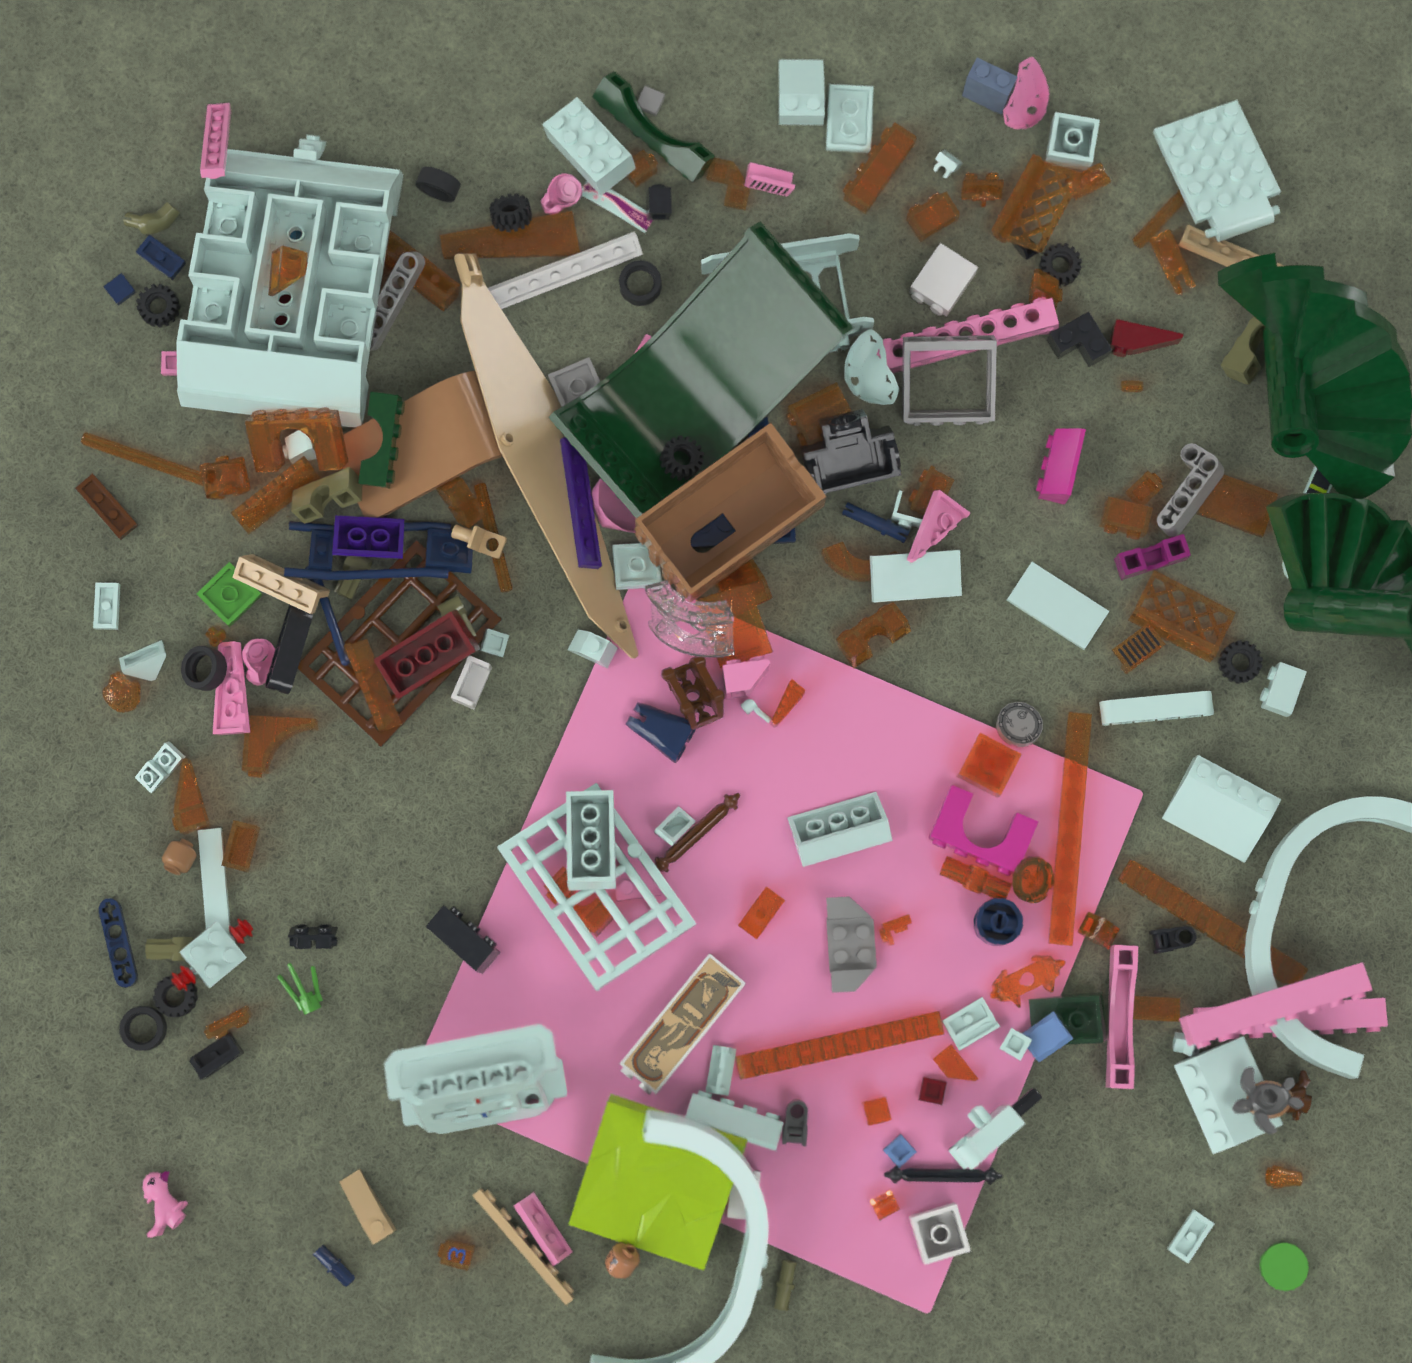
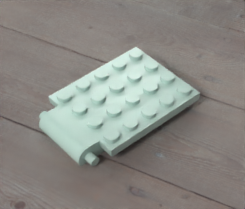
M1237 100L1154 129L1153 133L1195 224L1208 220L1211 226L1210 229L1205 230V235L1208 239L1215 236L1217 241L1220 242L1274 223V215L1279 214L1280 209L1278 205L1271 207L1268 198L1279 195L1281 190Z

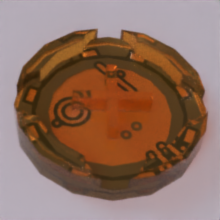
M1030 856L1021 860L1016 866L1012 878L1014 893L1020 900L1028 903H1039L1048 896V890L1052 889L1054 883L1052 866L1045 859L1037 856Z

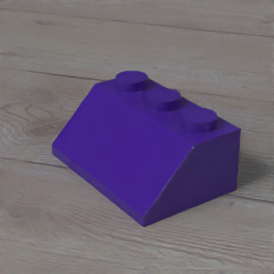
M335 515L332 555L403 559L405 519Z

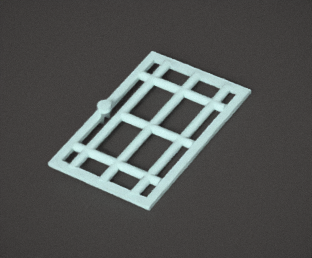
M595 783L584 791H600L601 788ZM564 803L506 842L498 845L497 849L596 991H599L602 987L695 926L696 922L615 808V827L629 845V856L640 860L667 899L660 904L616 842L615 858L620 864L616 867V878L626 872L651 910L629 924L605 889L580 890L567 899L542 864V861L562 848H565L567 851V835L557 822L558 819L566 815V803ZM549 826L558 840L535 854L526 840ZM517 846L520 847L528 859L522 864L518 862L511 851ZM533 867L559 903L553 909L550 908L526 873ZM594 892L621 928L620 931L600 944L597 943L573 908V906ZM671 907L674 908L682 920L676 926L665 912ZM562 913H566L591 950L582 954L557 918ZM657 917L667 932L644 946L635 931ZM627 937L637 952L614 967L604 952ZM595 958L598 959L606 971L600 977L597 976L589 964Z

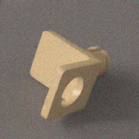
M456 524L451 534L452 538L468 543V548L497 559L501 557L507 540L504 536L484 530L478 526H474L473 530ZM492 538L497 539L499 543L495 551H489L487 548V542Z

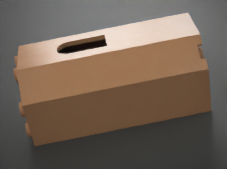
M770 423L635 519L634 530L636 533L634 534L639 542L647 547L648 557L654 566L662 568V576L669 585L673 584L683 600L687 599L691 603L823 508L827 496L806 468L800 464L793 451L772 423ZM723 514L736 532L708 552H696L690 543L692 536Z

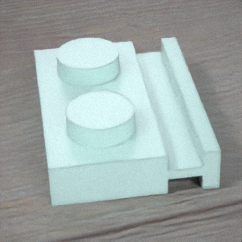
M983 997L942 1020L943 1025L959 1051L1000 1027Z

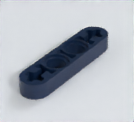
M105 899L99 905V915L114 978L119 986L124 988L132 987L137 982L138 974L122 907L117 900ZM108 903L116 906L112 914L113 918L119 917V921H111L107 924L106 920H111L110 914L104 911L108 907ZM114 925H119L122 929V933L118 938L110 936V928ZM119 948H124L127 951V957L123 961H118L115 957V952ZM130 963V967L125 966L126 972L132 974V978H129V983L121 980L124 971L123 968L118 969L117 965Z

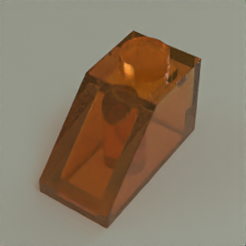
M284 245L272 251L269 296H274L306 274L308 264L307 252Z
M1034 269L1029 286V304L1040 297L1052 298L1056 310L1058 302H1062L1063 289L1059 288V280L1040 269Z
M765 887L738 926L755 939H758L785 900L768 887Z

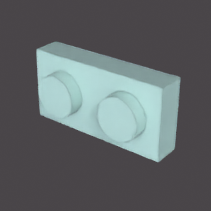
M95 583L94 629L118 630L119 583Z
M1192 1210L1167 1250L1186 1263H1189L1214 1223L1197 1211Z

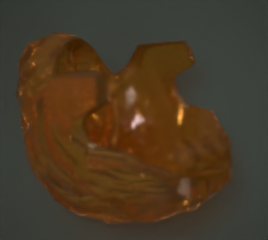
M116 671V673L110 675L108 685L102 690L103 698L117 712L133 711L140 703V683L137 680L129 681L124 673Z

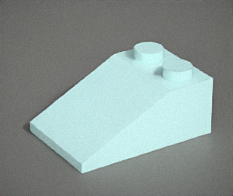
M779 60V125H823L825 116L823 60Z

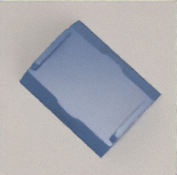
M1054 1011L1022 1033L1032 1039L1028 1050L1038 1062H1041L1074 1039Z

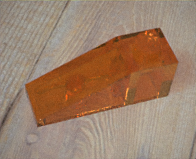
M187 758L182 760L173 810L175 817L172 818L175 830L183 835L211 826L192 762Z

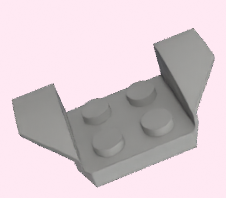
M850 897L826 898L828 956L832 993L854 992L877 967L874 920Z

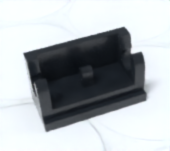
M228 1032L192 1056L189 1061L200 1080H205L244 1054L232 1033Z

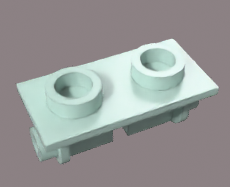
M713 1045L705 1092L729 1096L736 1049Z

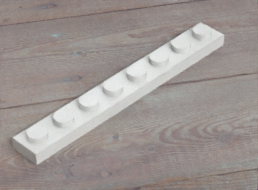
M632 232L496 284L488 289L500 308L503 309L643 255L636 233Z

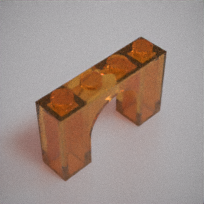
M327 407L319 408L316 411H308L307 408H301L294 412H287L286 409H279L274 412L257 410L252 412V415L245 420L256 473L277 472L285 464L280 436L281 431L288 428L297 429L310 438L315 448L319 471L341 470L349 461L338 410H330Z

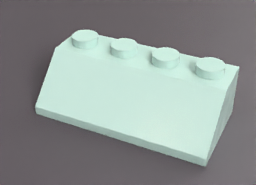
M877 792L787 817L803 867L892 841L888 818Z
M699 1090L698 1094H692L686 1117L699 1121L709 1127L748 1139L747 1142L776 1151L784 1123L779 1121L780 1116L766 1112V1115L763 1116L756 1113L757 1108L744 1105L743 1109L734 1106L735 1101L722 1097L719 1102L711 1099L712 1094Z

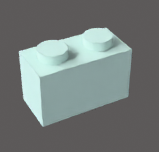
M1279 662L1275 667L1272 666L1267 676L1270 683L1268 688L1263 689L1260 696V701H1263L1261 708L1285 717L1292 715L1307 671L1283 662Z

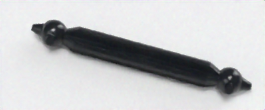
M894 1166L890 1171L884 1173V1177L890 1178L894 1184L903 1179L907 1182L979 1183L985 1180L988 1185H992L996 1180L1003 1178V1174L997 1173L993 1167L984 1172L980 1169L907 1168L901 1171L898 1166Z

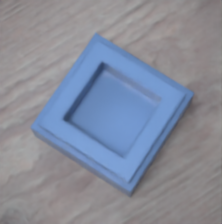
M901 1134L883 1149L899 1168L916 1153V1150Z

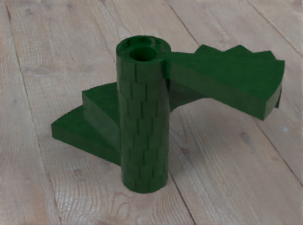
M1270 253L1242 260L1218 271V285L1265 326L1263 339L1271 446L1274 452L1287 458L1307 456L1339 494L1353 499H1364L1388 484L1395 477L1394 462L1401 456L1412 437L1410 420L1412 414L1411 375L1407 357L1397 340L1396 328L1385 317L1368 307L1367 292L1340 282L1325 280L1323 266H1277L1276 254Z
M1296 493L1279 498L1269 504L1266 508L1292 587L1284 602V618L1289 628L1300 632L1401 638L1405 640L1412 653V527L1408 520H1391L1384 510L1369 499H1353L1336 493Z

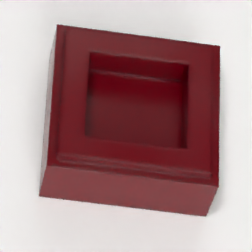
M923 1077L918 1100L942 1105L947 1082Z

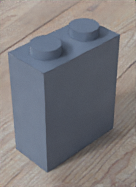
M976 58L967 76L962 96L1002 115L1003 109L1007 106L1018 77L982 59Z

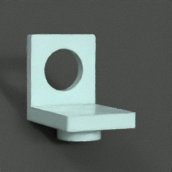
M899 490L891 520L899 522L898 525L903 528L911 529L912 526L919 528L923 519L897 513L903 492Z

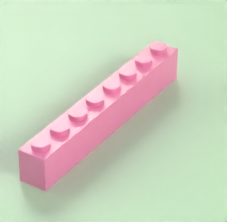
M1362 962L1182 1017L1179 1020L1188 1046L1196 1044L1198 1049L1211 1045L1210 1040L1218 1038L1219 1042L1233 1038L1232 1033L1237 1031L1244 1035L1254 1032V1026L1263 1024L1264 1028L1278 1024L1276 1019L1285 1017V1020L1289 1021L1299 1018V1012L1307 1010L1308 1014L1322 1011L1321 1006L1328 1003L1330 1008L1344 1004V998L1351 997L1352 1001L1366 997L1365 992L1372 990Z
M1385 998L1357 999L1354 1001L1343 1000L1344 1004L1331 1008L1328 1003L1321 1006L1322 1011L1308 1014L1307 1010L1299 1012L1300 1017L1297 1018L1307 1029L1319 1030V1035L1334 1034L1333 1029H1342L1343 1033H1357V1028H1366V1032H1380V1027L1388 1026ZM1215 1007L1193 1008V1013H1199ZM1263 1024L1254 1026L1255 1031L1247 1033L1249 1038H1263V1033H1272V1037H1277L1270 1027L1264 1028ZM1237 1031L1232 1033L1233 1038L1231 1039L1239 1038L1241 1032Z

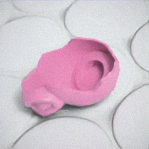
M563 173L555 176L548 186L547 193L541 199L544 212L555 215L561 212L563 208L575 205L581 199L583 193L581 183L570 174Z
M252 639L244 646L242 651L243 662L248 668L245 676L249 682L256 686L266 683L275 652V647L267 639Z

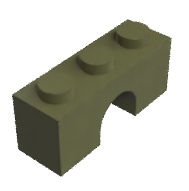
M350 467L293 490L291 511L306 524L323 517L324 508L332 499L341 508L362 501L363 485L358 484L359 476Z

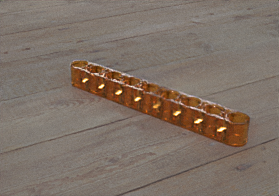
M1129 859L1118 878L1119 882L1122 884L1126 883L1127 887L1143 897L1146 895V899L1162 909L1167 908L1166 911L1183 922L1186 920L1187 924L1203 934L1207 933L1206 936L1222 946L1226 945L1227 949L1241 958H1245L1247 930L1141 864ZM1270 946L1274 978L1283 984L1285 982L1288 983L1287 985L1302 981L1308 972V968L1275 947Z
M940 1011L735 1056L739 1078L742 1080L935 1037L945 1033Z

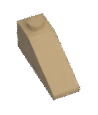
M360 1169L340 1181L360 1224L373 1245L397 1230Z

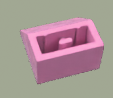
M764 656L750 658V662L741 663L740 659L727 661V665H723L722 670L726 699L750 696L768 672L769 659H764Z

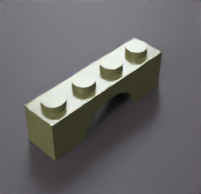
M1255 317L1249 320L1247 327L1241 336L1236 339L1234 346L1223 358L1221 364L1227 377L1247 385L1251 384L1262 368L1256 358V349L1263 340L1265 326Z

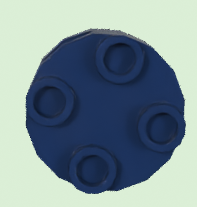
M994 898L983 903L977 909L974 916V929L977 937L991 946H1003L1013 942L1020 935L1023 928L1021 911L1012 901L1004 898Z

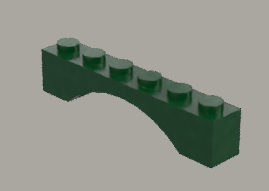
M614 71L603 77L592 96L600 107L608 110L618 122L628 127L633 135L641 138L648 144L651 150L660 154L669 165L679 170L684 178L694 182L705 174L715 158L713 153L700 142L680 140L657 128L640 108L632 85Z

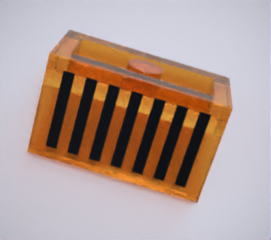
M1147 623L1112 649V651L1123 664L1120 667L1122 671L1128 674L1166 644L1150 623Z

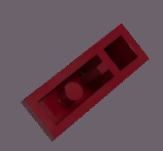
M1116 319L1109 345L1114 355L1126 357V355H1134L1179 344L1183 338V333Z

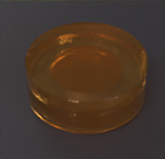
M1121 381L1120 390L1123 392L1137 393L1143 391L1144 382Z

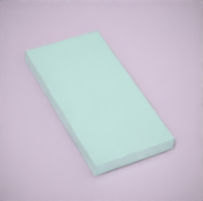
M960 550L926 552L924 556L912 563L907 560L909 553L870 556L872 602L962 596Z
M1031 562L1007 599L1008 602L1083 650L1109 613L1107 609L1034 562Z

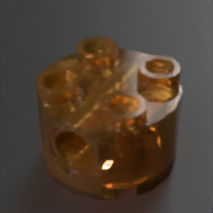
M220 456L215 458L216 462L199 465L207 499L220 500L225 499L224 496L233 494V497L250 491V481L244 457L229 460V456Z

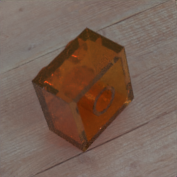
M979 733L956 777L998 798L1001 796L1022 754Z

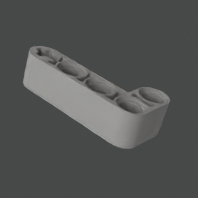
M1194 443L1185 445L1181 450L1182 460L1192 471L1157 517L1158 526L1170 537H1175L1183 531L1224 475V467L1218 458ZM1198 454L1195 459L1190 460L1192 455ZM1215 465L1213 470L1207 471L1210 466ZM1202 483L1198 489H1194L1197 484ZM1188 502L1185 507L1180 508L1182 503Z

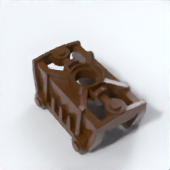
M702 655L691 658L689 664L675 669L668 667L661 671L663 680L667 681L669 690L673 692L680 705V712L688 720L691 730L723 718L724 692L716 687L705 667L706 660ZM691 669L696 678L694 685L690 680H686V671ZM695 692L699 695V698L691 701L687 698V694ZM704 705L712 707L715 715L710 716L708 712L703 711ZM699 712V721L696 723L695 713Z

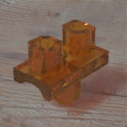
M1100 162L1065 179L1064 182L1076 201L1110 184L1111 179Z
M997 172L986 174L985 180H978L975 173H966L962 183L961 200L972 199V201H980V207H986V201L1002 199L1004 181L999 179Z

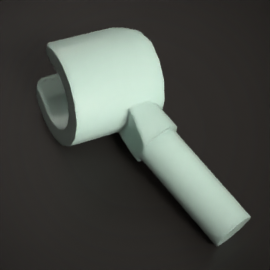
M747 699L741 704L742 709L747 714L754 710L766 722L769 723L772 718L760 710L752 699Z

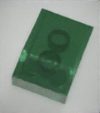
M1103 992L1029 999L1031 1027L1054 1011L1074 1038L1065 1045L1104 1043L1107 1040Z

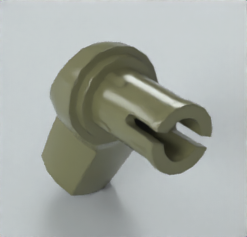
M167 202L154 213H146L140 216L128 212L124 217L131 218V221L124 219L123 222L126 227L137 228L142 234H155L169 228L180 214V211Z

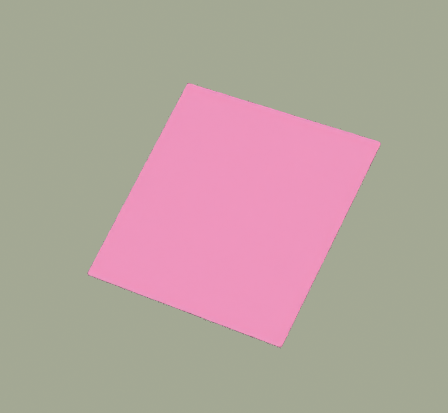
M664 586L628 589L623 605L636 643L638 657L635 659L630 658L607 636L606 639L612 642L618 649L608 668L595 663L521 831L566 803V792L584 791L597 783L601 790H613L614 808L655 864V858H664L666 851L672 846L656 835L654 830L678 806L696 821L681 836L683 837L715 806L724 803L725 794L734 795L739 793L740 797L736 810L729 809L727 815L677 861L669 863L668 872L660 871L695 920L696 925L602 987L599 991H596L511 867L506 863L478 926L481 929L478 932L484 938L487 935L497 943L495 948L500 951V954L483 974L476 972L463 960L426 1045L541 1024L553 1033L556 1056L563 1062L567 1096L556 1098L547 1111H543L536 1117L498 1123V1125L588 1164L610 1094L667 1113L686 1117L692 1094H698L699 1090L706 1091L713 1045L736 1049L729 1096L710 1093L712 1094L711 1099L719 1102L721 1097L735 1101L734 1106L743 1109L744 1105L757 1108V1114L765 1116L766 1112L780 1116L779 1121L784 1123L786 1108L790 1101L795 1099L802 1100L808 1108L806 1147L799 1143L787 1142L786 1145L782 1144V1127L776 1151L747 1142L743 1153L752 1170L761 1172L760 1188L768 1216V1244L919 1311L930 1313L953 1257L926 1265L923 1264L909 1216L954 1202L957 1204L965 1230L984 1181L979 1183L907 1182L901 1179L897 1184H894L890 1178L884 1177V1173L897 1165L883 1149L901 1134L916 1150V1153L899 1168L901 1171L907 1168L963 1169L948 1150L976 1127L968 1117L971 1110L975 1106L982 1105L991 1114L999 1106H1012L1018 1101L1035 1057L1027 1049L1020 1061L1002 1051L1000 1047L1011 1028L1022 1034L1055 1011L1143 793L1139 789L1032 744L1026 747L1010 745L999 736L996 728L694 600L690 603L687 599L683 600L677 592ZM702 655L706 660L705 667L716 687L724 692L723 718L697 728L689 743H685L686 749L680 760L674 763L648 741L631 730L625 723L629 716L639 719L643 723L647 719L633 710L637 702L684 717L680 712V705L673 692L669 690L667 681L663 680L661 671L668 667L675 669L689 664L691 658ZM764 656V659H769L768 672L750 696L726 699L722 670L723 665H727V661L740 659L741 663L750 662V658ZM691 669L686 671V680H690L694 685L696 678ZM691 692L687 694V698L694 701L699 698V695ZM747 699H752L760 710L772 718L769 723L766 722L754 710L747 714L742 709L741 704ZM704 705L703 711L708 712L710 716L715 715L712 707ZM699 712L695 713L696 722L699 721ZM951 785L973 793L963 819V829L969 841L978 847L992 848L999 845L1003 841L1016 813L1038 821L1023 860L1028 857H1037L1047 867L1048 883L1045 891L1039 898L1033 901L1020 899L1013 888V874L1010 877L997 872L998 868L990 864L988 867L982 866L975 862L976 858L968 855L967 858L955 854V849L946 846L943 849L932 844L933 840L929 839V836ZM877 792L888 818L892 841L803 867L787 817ZM564 815L557 822L567 835L566 815ZM548 826L526 841L535 854L556 842L558 838ZM519 846L512 849V853L520 864L528 860ZM565 848L542 861V864L567 899L580 891L569 890L567 851ZM1029 864L1023 868L1025 871L1028 870V877L1026 879L1019 875L1020 889L1024 893L1030 894V898L1031 893H1033L1034 898V892L1039 889L1042 883L1041 869L1037 870V875L1035 872L1037 864L1036 866ZM534 867L527 871V875L550 908L553 909L559 905ZM605 889L629 924L651 910L644 898L616 901L615 889ZM662 891L661 896H655L659 904L667 899ZM595 892L573 906L598 944L621 930ZM850 897L874 920L877 967L854 992L832 993L828 956L826 898ZM994 898H1004L1012 901L1019 908L1023 916V928L1020 935L1013 942L1003 946H991L984 943L977 937L974 929V916L977 909L983 903ZM673 907L665 911L675 926L682 922ZM564 912L557 918L582 954L591 950ZM657 917L635 931L644 946L667 932ZM626 937L604 953L615 967L637 951ZM710 953L746 984L658 1093L651 1092L649 1095L639 1087L641 1082L636 1077L630 1079L620 1071L623 1068L620 1062ZM597 958L589 962L598 977L606 973ZM983 997L1000 1027L959 1051L943 1025L942 1020ZM923 1077L947 1082L942 1105L918 1100ZM531 1099L528 1104L538 1103L539 1100ZM799 1104L792 1106L790 1110L791 1115L794 1117H800L804 1112V1108ZM998 1148L973 1169H980L984 1172L989 1169ZM728 1198L720 1223L745 1233L746 1220L727 1218Z

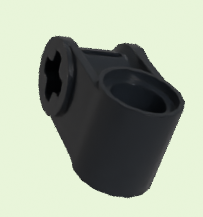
M1189 926L1149 931L1155 948L1153 954L1192 946L1197 939L1195 930ZM1182 930L1190 934V941L1188 943H1182L1179 939V934Z

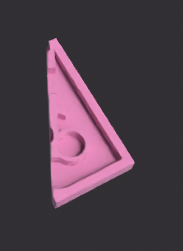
M941 490L934 491L907 560L912 563L924 556L927 549L940 542L947 535L948 531L957 527L956 524L963 518H967L970 512Z
M615 827V842L653 896H661V891L640 860L629 856V845ZM626 872L616 878V901L643 898Z

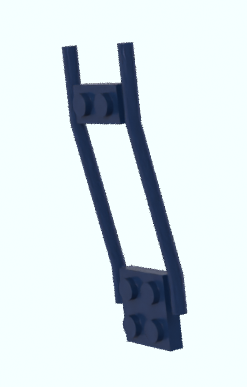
M289 521V530L312 532L308 569L285 567L284 577L320 580L405 577L448 579L449 572H472L473 550L467 547L468 543L451 537V523L430 521L404 522V531L428 530L425 568L332 571L334 525L304 524L303 522Z

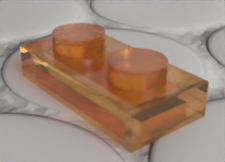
M1134 996L1133 1020L1180 1022L1181 998Z
M246 1005L205 1026L204 1033L207 1039L212 1037L219 1039L228 1033V1029L234 1026L240 1028L249 1023L248 1019L252 1015L249 1006Z

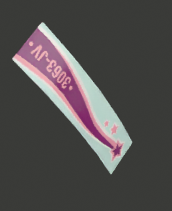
M588 181L582 187L583 197L612 212L643 233L646 232L653 221L647 220L646 210L611 189L601 196Z

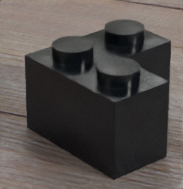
M1089 311L1051 332L1047 338L1048 344L1058 359L1078 349L1088 367L1105 359L1112 351Z

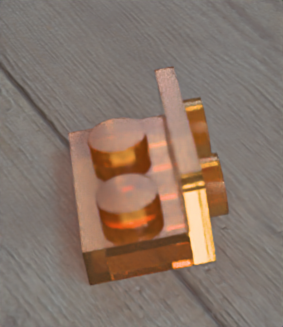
M932 465L929 471L924 469L919 479V482L922 483L919 490L914 489L908 500L912 503L910 509L924 516L933 492L941 490L948 495L955 480L936 471Z

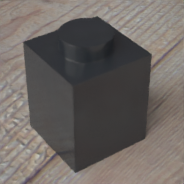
M655 184L652 187H648L646 193L647 220L670 219L672 214L671 187H665L663 184Z

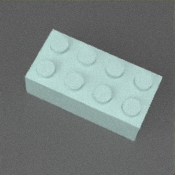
M578 97L542 124L547 138L601 196L636 169L632 155Z
M613 790L566 792L567 883L569 890L616 889Z

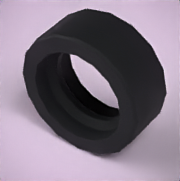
M425 166L421 168L415 185L420 191L430 197L444 202H454L461 183L445 171Z
M643 260L627 264L619 277L620 293L632 305L645 306L654 302L660 295L662 288L661 274L657 267ZM635 271H645L653 278L654 285L648 294L638 296L629 291L627 280Z
M196 646L190 649L185 654L181 663L182 678L188 686L194 689L211 691L217 688L226 676L227 663L225 657L220 651L211 647ZM208 655L212 662L211 672L204 681L200 682L197 679L196 667L200 659Z
M137 1006L123 1015L119 1033L122 1041L129 1048L138 1051H148L156 1048L163 1042L167 1034V1023L159 1010L149 1006ZM141 1014L151 1016L157 1025L155 1036L147 1042L134 1040L129 1031L132 1020Z

